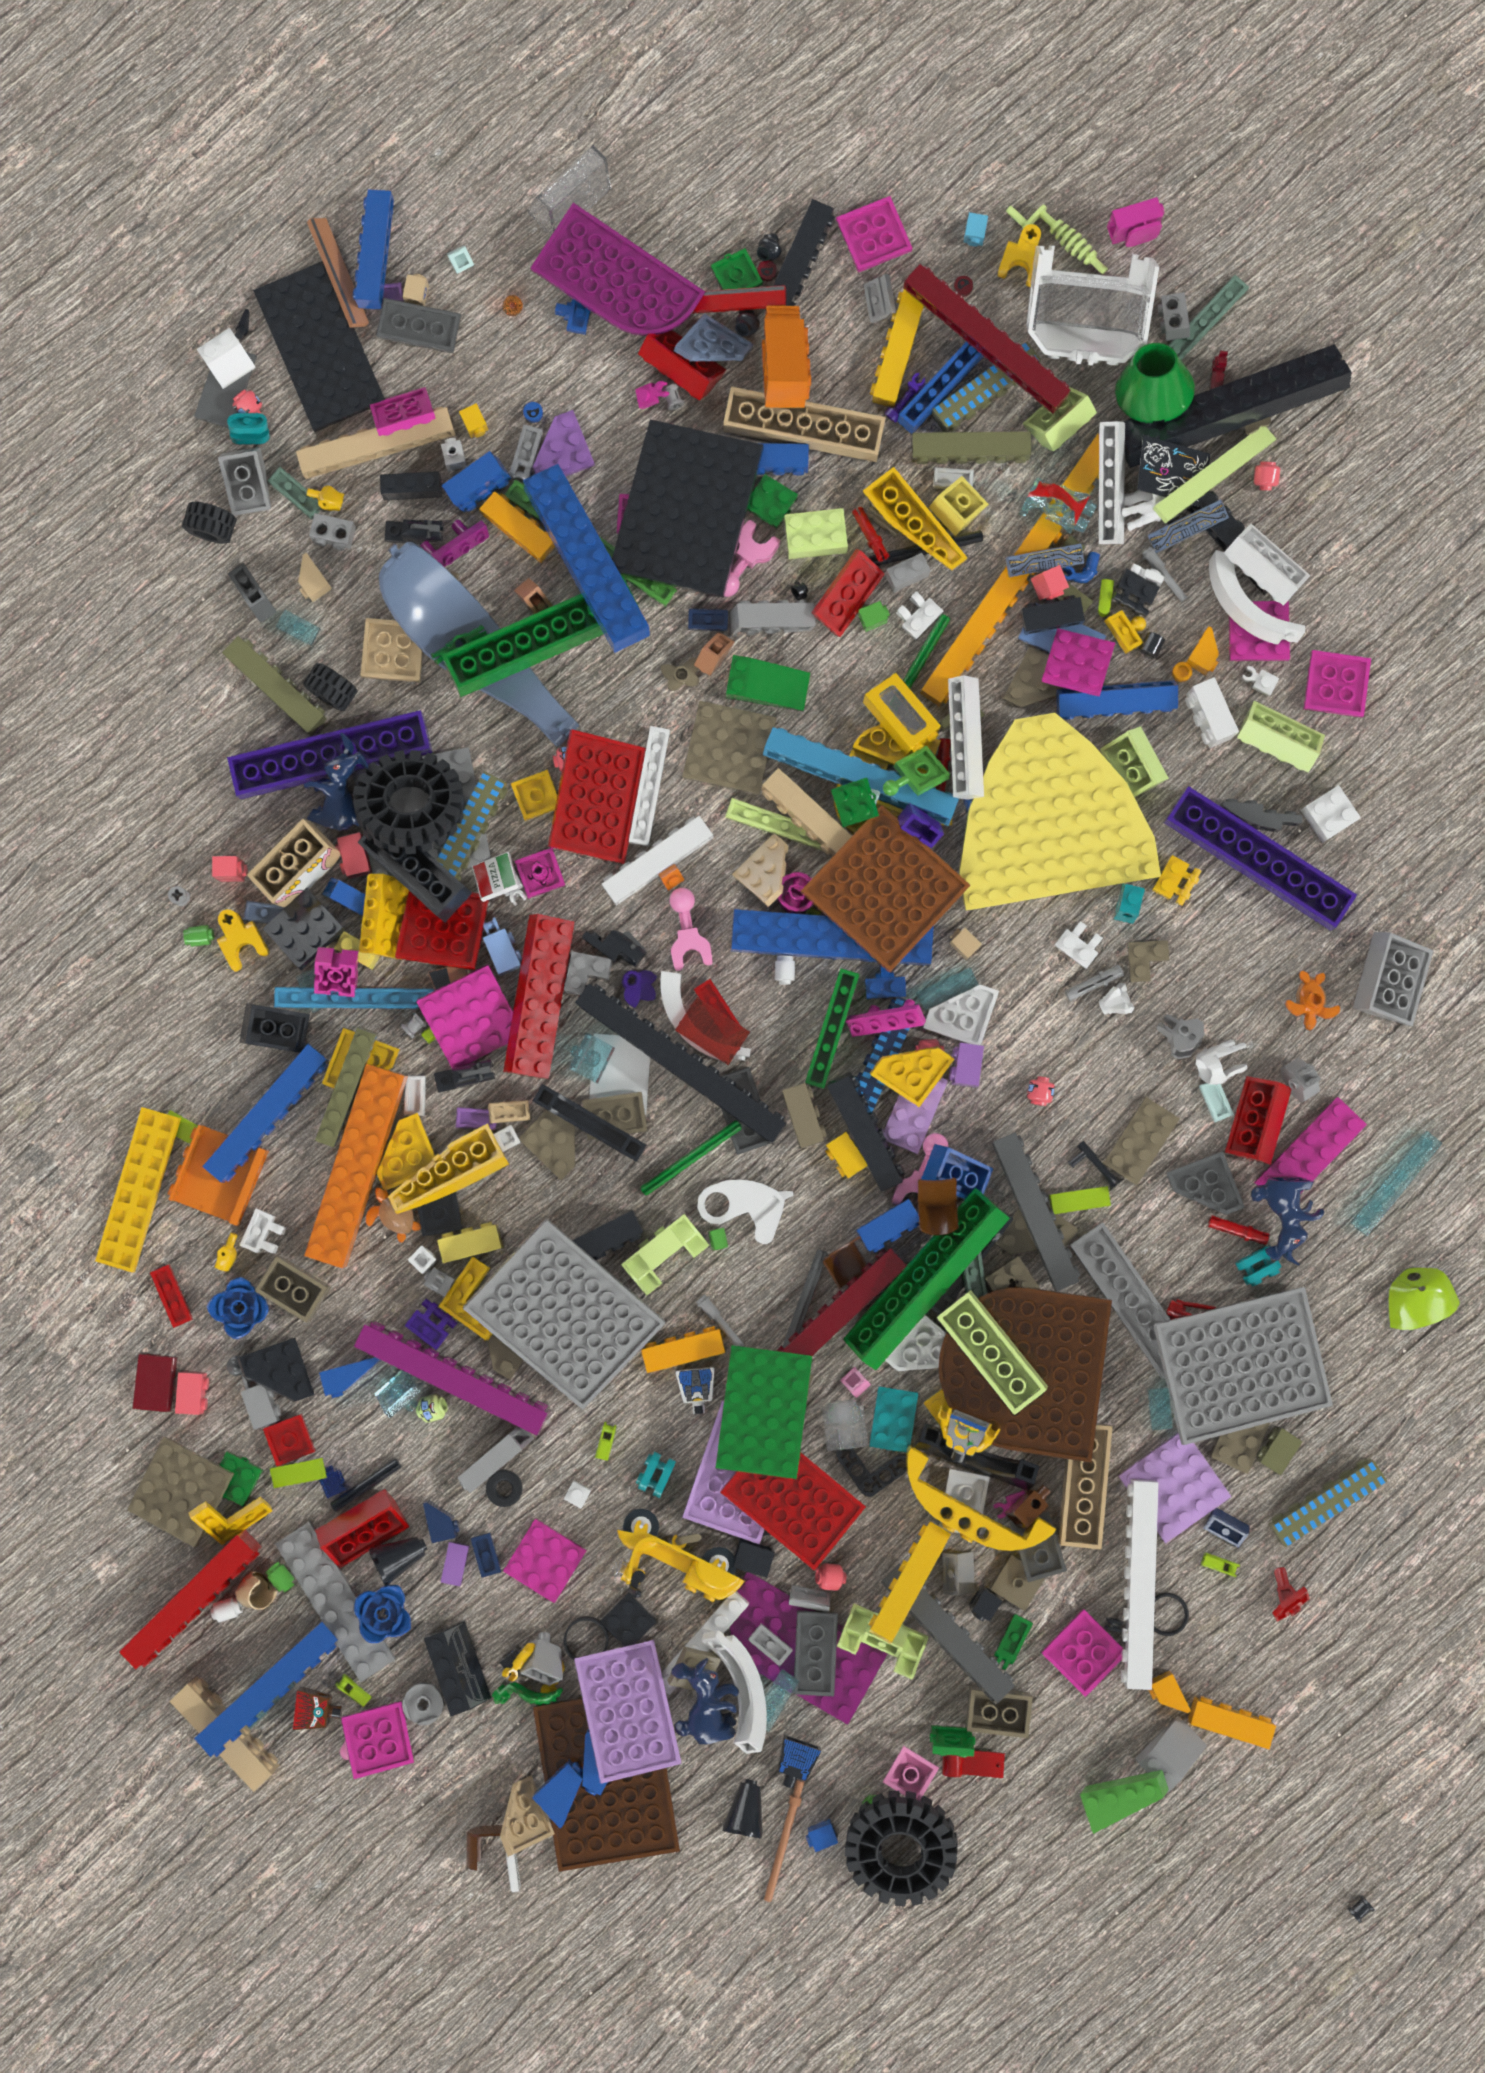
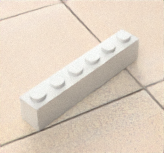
M1120 421L1100 422L1099 544H1124V516L1122 515V509H1124L1125 422Z
M963 675L948 679L953 797L970 800L984 797L979 679Z
M700 816L689 818L685 822L684 827L681 829L675 828L668 834L669 837L667 839L656 841L652 845L653 848L648 852L646 850L642 851L636 856L637 859L631 864L626 862L619 868L621 871L615 875L611 873L603 879L602 886L616 906L657 878L659 873L671 865L677 864L713 839V834Z

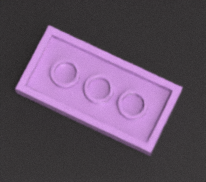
M940 1078L920 1107L899 1094L884 1129L887 1135L886 1141L918 1154L948 1080Z

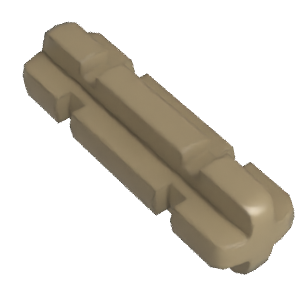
M871 506L866 511L869 519H874L877 525L885 531L888 530V533L893 537L898 535L900 531L890 525L877 512V509Z

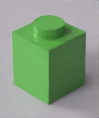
M881 601L858 610V617L865 632L887 624L888 616H890L886 605L882 606Z

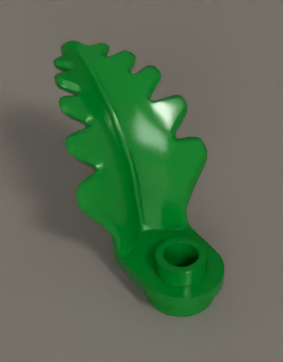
M514 1682L509 1683L507 1686L502 1685L493 1692L492 1697L495 1704H504L510 1699V1695L515 1692L531 1705H548L551 1702H555L557 1697H560L563 1688L560 1687L549 1693H538Z

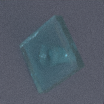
M586 1033L581 1045H575L571 1050V1055L574 1056V1059L569 1069L598 1084L615 1047Z
M401 1370L378 1390L375 1396L385 1415L391 1418L403 1407L408 1412L413 1411L410 1406L415 1409L418 1405L417 1401L413 1398L421 1391L412 1375Z

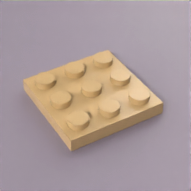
M366 618L361 678L420 682L423 651L407 636L396 620Z

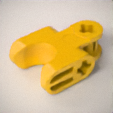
M1034 224L1026 225L1021 232L1018 244L1008 241L997 277L1004 279L1012 267L1021 266L1027 272L1026 286L1031 287L1035 249L1041 237V231L1038 226Z
M229 909L220 912L218 923L225 935L218 938L217 942L232 970L235 972L241 970L242 963L239 958V952L245 945H253L261 956L266 957L270 954L262 935L253 921L244 924L238 913ZM228 916L233 918L231 920L232 924L226 923Z

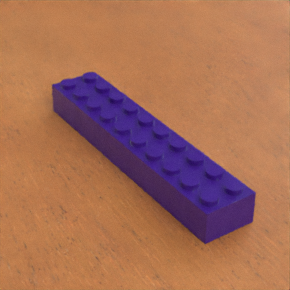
M419 710L227 757L235 794L242 800L304 785L309 781H318L322 778L328 779L329 777L324 770L325 763L341 755L345 750L340 733H344L352 741L354 746L352 755L360 752L368 765L372 762L379 765L378 758L388 754L391 761L395 760L394 752L404 750L405 758H410L411 750L421 751V755H426L427 752L433 753L424 714ZM357 764L354 771L365 769L366 767L362 764Z
M1189 786L1183 791L1163 822L1330 931L1338 926L1357 896L1353 891Z

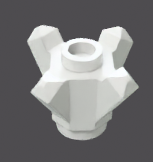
M1119 983L1116 987L1113 986L1107 995L1099 1000L1100 1007L1105 1015L1108 1013H1132L1134 1006L1130 1003V998L1126 992V984Z

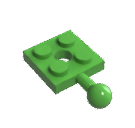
M925 746L895 762L894 768L902 777L896 781H886L883 784V791L886 795L893 796L897 794L900 787L908 784L915 794L919 796L948 780L950 774L928 746ZM924 768L927 773L922 774L917 769Z

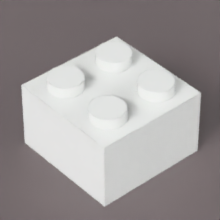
M1339 785L1300 810L1322 843L1361 818Z

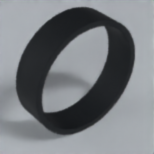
M585 1616L577 1618L566 1629L563 1640L564 1648L573 1660L578 1657L568 1648L567 1633L574 1624L580 1621H592L598 1624L606 1637V1645L602 1652H605L608 1647V1631L594 1617Z

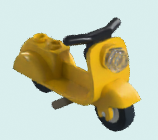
M641 1508L631 1511L624 1519L623 1531L617 1530L620 1541L628 1549L632 1550L629 1562L624 1561L625 1558L623 1557L621 1560L616 1559L611 1570L614 1571V1577H621L620 1580L629 1585L628 1593L634 1598L642 1596V1591L638 1589V1585L645 1579V1572L642 1569H638L642 1554L652 1556L686 1573L682 1583L686 1584L684 1588L693 1593H696L698 1590L704 1593L703 1597L712 1602L715 1599L721 1600L734 1594L744 1583L742 1579L734 1575L736 1572V1568H734L736 1558L727 1548H711L706 1551L702 1559L682 1550L686 1544L700 1541V1534L678 1538L677 1535H674L671 1541L672 1544L657 1538L659 1522L655 1514L650 1510Z

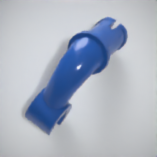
M1096 552L1088 553L1085 568L1082 569L1081 573H1076L1070 566L1063 568L1062 571H1065L1068 575H1064L1066 580L1081 584L1092 580L1098 574L1096 570L1100 554Z

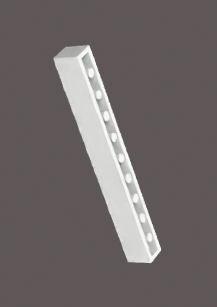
M1131 1479V1484L1127 1485V1496L1130 1497V1505H1127L1126 1515L1130 1519L1129 1525H1126V1538H1129V1546L1125 1547V1558H1128V1567L1125 1566L1124 1577L1128 1580L1127 1587H1124V1600H1127V1608H1123V1620H1126V1629L1123 1628L1122 1639L1125 1641V1649H1122V1662H1125V1670H1121V1682L1124 1683L1127 1689L1152 1690L1158 1482L1156 1480Z

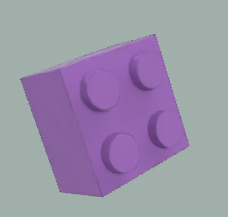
M959 1043L953 1048L952 1056L955 1062L954 1067L950 1068L949 1080H952L951 1085L971 1088L979 1086L984 1046Z

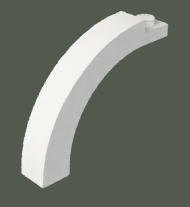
M1218 550L1214 552L1209 560L1210 580L1214 593L1226 613L1240 627L1262 640L1277 645L1282 639L1289 642H1298L1305 633V626L1277 619L1259 609L1242 590L1236 577L1234 563L1228 560L1224 552Z
M661 971V995L666 1013L671 1024L685 1042L707 1057L729 1063L730 1055H733L735 1060L745 1061V1058H750L751 1049L725 1045L701 1033L687 1016L682 1004L680 988L682 975Z
M718 1630L703 1633L701 1641L712 1649L724 1662L734 1685L739 1690L737 1696L739 1721L734 1744L746 1754L761 1752L766 1733L767 1713L764 1689L758 1670L746 1648L734 1635L725 1637Z

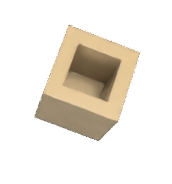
M407 274L403 292L404 302L425 306L429 288L427 278L420 274Z
M966 928L962 931L957 929L950 937L952 939L950 945L965 960L982 945Z

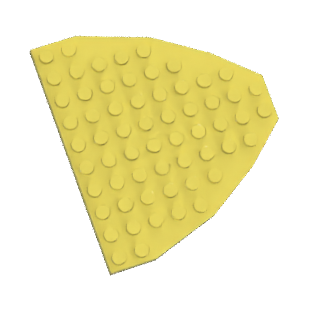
M1056 713L1015 719L988 761L983 773L984 797L972 799L968 809L959 866V875L971 885L963 893L965 911L1160 877L1155 837L1128 784L1099 750Z

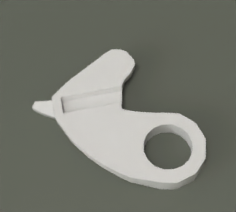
M726 1180L704 1189L698 1197L697 1209L701 1217L710 1224H723L738 1215L749 1212L756 1227V1241L768 1244L774 1238L783 1212L784 1202L787 1198L793 1196V1191L778 1192L762 1183L748 1180ZM715 1192L723 1193L729 1200V1209L721 1217L711 1216L705 1209L706 1198Z

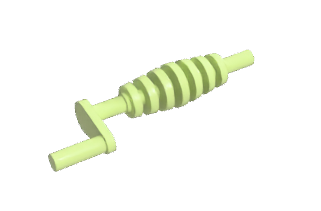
M1044 204L1028 220L1012 206L1008 207L1006 212L1022 228L1026 225L1034 224L1041 218L1050 226V233L1052 235L1056 233L1055 239L1057 241L1061 239L1060 245L1062 247L1066 245L1065 250L1067 252L1071 251L1072 256L1078 255L1077 259L1079 261L1085 258L1083 263L1085 265L1092 264L1102 275L1108 270L1097 259V252L1095 250L1090 252L1092 246L1090 244L1086 246L1087 240L1085 238L1081 240L1082 234L1079 232L1075 234L1076 230L1074 228L1069 230L1070 226L1068 224L1063 225L1064 221L1061 219L1058 221L1053 219L1046 212L1047 207Z

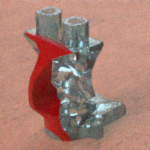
M1037 477L1019 514L1027 516L1031 509L1038 508L1046 514L1045 519L1059 524L1069 534H1071L1073 529L1084 533L1089 521L1080 517V515L1083 513L1092 517L1097 505L1088 500L1090 495L1087 493L1075 492L1066 486L1054 483L1047 484ZM1054 498L1056 502L1055 504H1048L1046 499Z

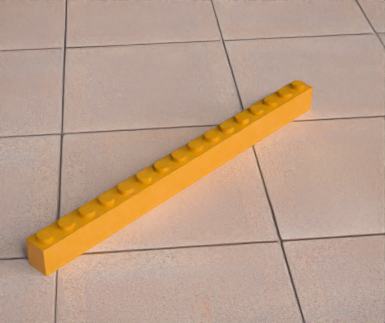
M1099 434L1096 435L1061 486L1077 502L1081 501L1085 495L1089 496L1095 488L1093 483L1096 479L1099 480ZM1053 498L1014 556L1050 549L1053 542L1056 544L1061 538L1062 533L1060 531L1062 528H1067L1072 522L1073 517L1071 515L1074 511L1062 500ZM1007 566L1005 567L921 689V695L939 707L943 702L945 704L948 702V679L959 677L965 670L967 672L974 664V661H972L974 656L981 654L985 648L983 644L987 638L990 640L996 632L994 628L998 622L1001 624L1007 616L1005 612L1009 606L1012 608L1018 600L1016 595L1020 590L1023 592L1029 584L1027 579L1031 574L1034 576L1037 572L1009 577Z

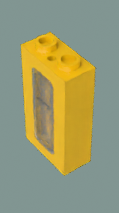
M897 673L865 694L864 705L907 756L921 749L927 741L932 742L939 736L938 732L941 725Z

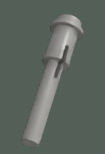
M1149 547L1142 553V559H1146L1153 569L1158 570L1162 576H1165L1164 581L1177 598L1183 602L1188 597L1164 566L1166 564L1156 554V549Z
M705 1294L696 1301L697 1307H701L710 1320L713 1319L735 1346L743 1347L744 1343L719 1315L721 1312L709 1300L710 1296L707 1297Z

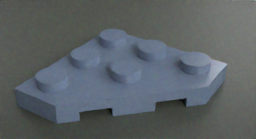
M704 314L677 343L674 351L689 361H742L752 350L754 344Z

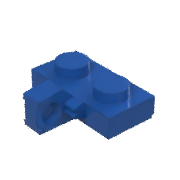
M573 298L572 302H567V305L556 303L555 315L563 316L564 320L568 321L567 331L586 335L591 310Z
M881 965L880 973H876V978L865 979L866 999L906 997L905 977H894V972L889 973Z

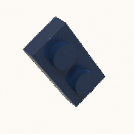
M689 609L688 630L728 631V610Z
M491 1532L472 1537L471 1543L481 1578L502 1572Z

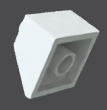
M230 328L197 349L223 389L256 368Z

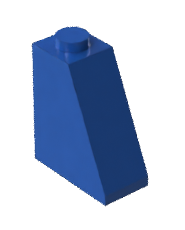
M331 877L321 895L363 916L365 894Z
M588 1728L585 1735L582 1786L585 1787L588 1793L592 1795L597 1793L601 1796L607 1782L600 1784Z
M571 1760L548 1779L532 1797L559 1828L564 1825L583 1779L582 1767L577 1762L573 1763Z

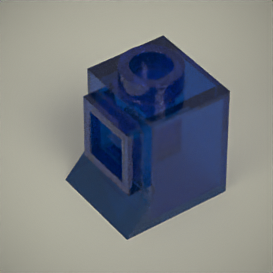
M333 1465L325 1468L327 1478L319 1480L327 1499L351 1488L344 1484L346 1481L341 1470H338L337 1467L334 1468Z

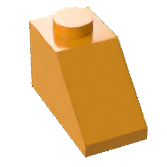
M1207 627L1186 661L1193 669L1203 675H1206L1209 671L1213 672L1219 663L1216 661L1219 652L1212 627Z
M1170 1670L1152 1679V1690L1148 1691L1153 1700L1157 1699L1160 1704L1185 1713L1191 1712Z

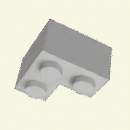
M572 951L564 991L570 994L581 995L588 985L589 977L609 981L612 960Z

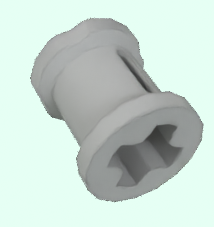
M677 384L669 385L662 389V391L669 392V395L666 397L668 410H676L684 405V401L679 396Z
M174 886L169 890L168 898L178 906H185L190 901V894L184 888ZM180 892L183 894V896L179 897L178 900L176 899V896H178Z
M415 1012L406 1024L400 1026L413 1039L415 1037L414 1034L422 1027H426L427 1024Z

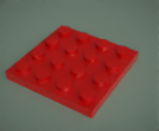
M409 891L395 957L403 960L475 970L489 900L483 902L480 899L479 893L472 892L445 923Z

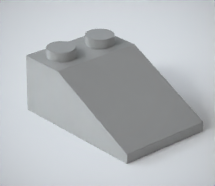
M256 447L222 453L218 460L232 514L236 516L271 509L261 448Z
M1177 1715L1135 1759L1147 1773L1162 1770L1169 1789L1167 1793H1169L1183 1779L1207 1747V1744Z

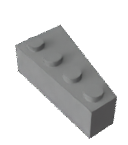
M767 600L758 601V603L740 601L728 613L730 637H737L738 632H746L747 636L761 631H765L767 634H774L780 632V629H784L785 633L811 631L816 626L815 616L811 613L814 609V603H808L807 600H798L796 603H789L788 600H780L777 603H769Z

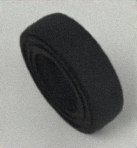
M509 1470L495 1472L486 1484V1494L489 1500L499 1507H509L515 1504L520 1499L523 1491L521 1479L517 1474ZM500 1481H508L512 1485L510 1495L501 1496L498 1494L496 1487Z

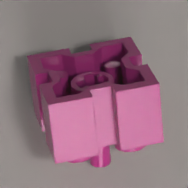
M318 947L315 958L314 974L316 976L314 980V993L330 995L331 991H336L338 996L355 997L358 983L359 951L342 949V953H334L333 948Z

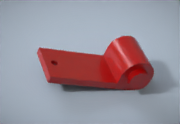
M974 1750V1757L943 1756L942 1775L947 1777L972 1775L1004 1778L1005 1753Z

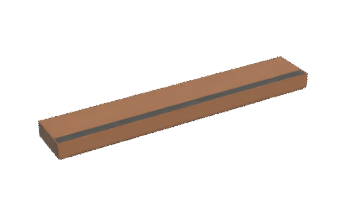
M309 219L307 224L349 327L367 326L369 321L364 309L358 308L356 300H353V289L355 287L327 219Z

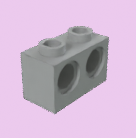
M1185 292L1161 296V304H1158V315L1163 317V322H1160L1161 334H1165L1166 341L1190 337Z
M314 513L309 536L314 541V544L319 546L328 544L333 545V548L338 550L351 549L356 526L353 521ZM321 528H327L325 534H318ZM340 532H346V536L344 538H337Z

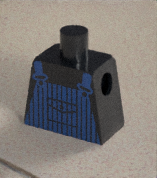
M787 1735L783 1736L779 1772L786 1774L783 1781L784 1786L794 1789L797 1778L804 1781L807 1780L821 1753L820 1746Z

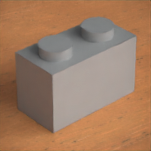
M920 553L886 569L885 577L893 593L929 577L931 570L923 554Z

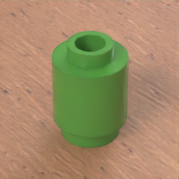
M209 925L188 927V929L183 931L185 945H190L191 947L210 945L215 938L214 930Z
M277 1562L266 1571L268 1580L278 1592L283 1590L285 1593L294 1586L292 1581L295 1578L283 1564L281 1565Z

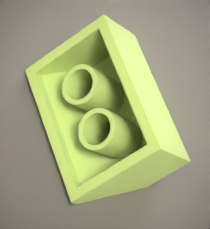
M1069 387L1071 391L1068 398L1054 414L1042 405L1023 422L1024 427L1031 431V434L1038 442L1053 452L1060 448L1066 440L1073 436L1097 413L1089 396Z
M1141 726L1127 731L1100 748L1106 760L1126 781L1134 798L1169 779Z

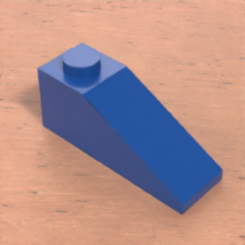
M374 1357L319 1372L325 1396L331 1395V1398L343 1396V1391L353 1386L381 1360Z

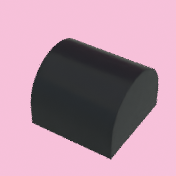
M1147 632L1143 644L1138 651L1157 659L1165 639L1154 632Z

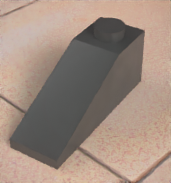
M244 563L227 573L260 623L277 612Z

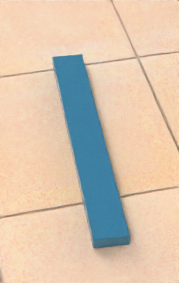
M275 987L274 1007L420 1009L416 1000L435 991V989L356 988L355 997L338 996L336 991H331L330 995L314 993V988Z

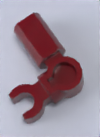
M1220 350L1219 355L1213 358L1209 390L1219 387L1224 383L1228 351Z

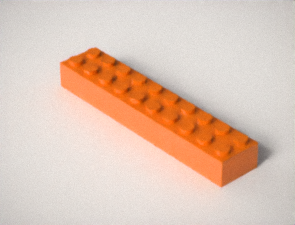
M366 1064L304 1256L339 1268L347 1267L408 1076L372 1064Z

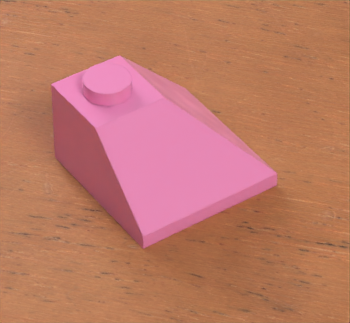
M903 1746L885 1776L883 1783L896 1791L899 1790V1793L904 1796L906 1791L915 1792L916 1800L920 1801L939 1767Z

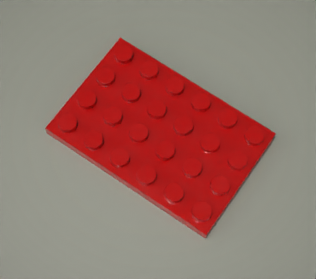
M573 729L570 730L548 847L618 864H625L646 748Z
M801 1452L797 1479L736 1471L720 1491V1493L814 1571L866 1508L863 1503Z

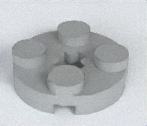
M426 1682L415 1684L405 1694L402 1703L403 1712L410 1721L412 1720L418 1725H429L436 1721L443 1711V1695L435 1684ZM422 1698L429 1703L426 1709L418 1706Z

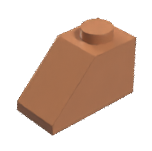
M530 578L514 590L533 615L553 606L539 586Z
M718 632L702 648L694 666L711 676L720 666L735 642L721 632Z

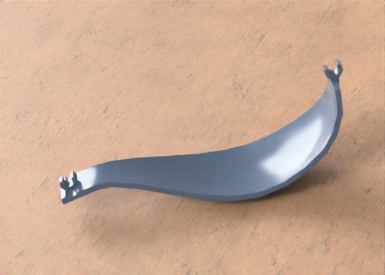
M406 542L399 550L396 544H393L388 549L391 558L383 565L379 573L380 591L394 619L407 636L428 657L432 659L431 653L444 647L445 643L455 636L461 635L464 632L468 633L479 625L485 628L479 633L486 630L487 635L501 629L462 583L422 547L413 542ZM460 640L455 641L457 648L463 646ZM444 661L438 664L447 671ZM530 667L479 689L526 716L556 747H559L569 737L571 729L576 730L579 727L576 720L552 696Z

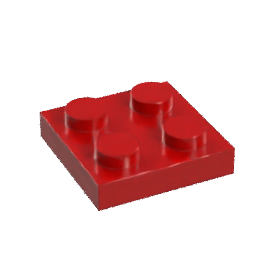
M302 1414L263 1429L277 1467L316 1452Z

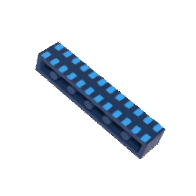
M897 996L896 1000H891L887 1009L903 1007L906 999ZM910 1028L881 1032L880 1036L875 1035L871 1044L874 1047L871 1055L867 1053L863 1065H866L864 1072L859 1071L857 1075L860 1082L859 1089L862 1094H866L869 1100L868 1107L871 1112L885 1084L871 1076L870 1072L881 1057L899 1053Z

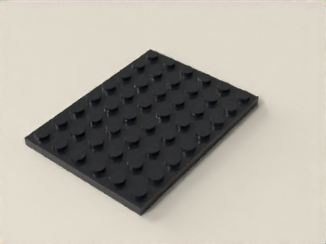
M650 419L612 561L619 573L724 598L764 445Z

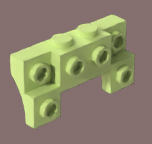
M685 1214L666 1229L664 1226L654 1233L656 1236L654 1239L643 1241L638 1246L640 1250L621 1264L646 1296L662 1284L653 1270L681 1247L685 1246L693 1258H695L710 1246Z
M853 1604L837 1647L856 1655L861 1642L897 1657L893 1671L913 1679L929 1636L902 1624L893 1642L889 1644L869 1632L871 1626L868 1624L874 1614L878 1616L879 1613Z

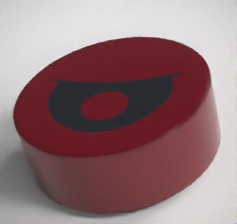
M770 260L762 261L758 265L757 272L762 281L769 282L776 277L777 268Z
M959 276L954 282V292L960 293L963 297L969 296L973 290L972 279L968 276Z

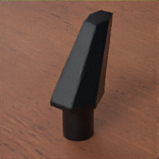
M248 309L244 310L236 327L235 336L237 339H242L248 333L250 316Z

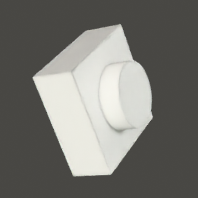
M512 1125L494 1134L502 1152L521 1143Z
M573 1481L564 1500L582 1508L591 1489Z

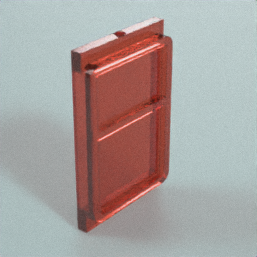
M698 997L690 1005V1008L675 1029L676 1032L726 1065L730 1064L750 1034V1031Z

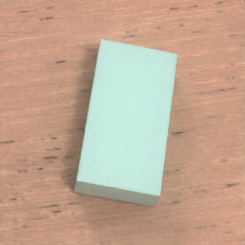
M1204 1083L1199 1085L1214 1123L1234 1115L1221 1084Z

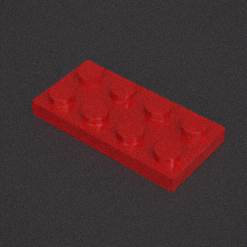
M856 549L811 613L835 636L841 637L885 573L861 550Z

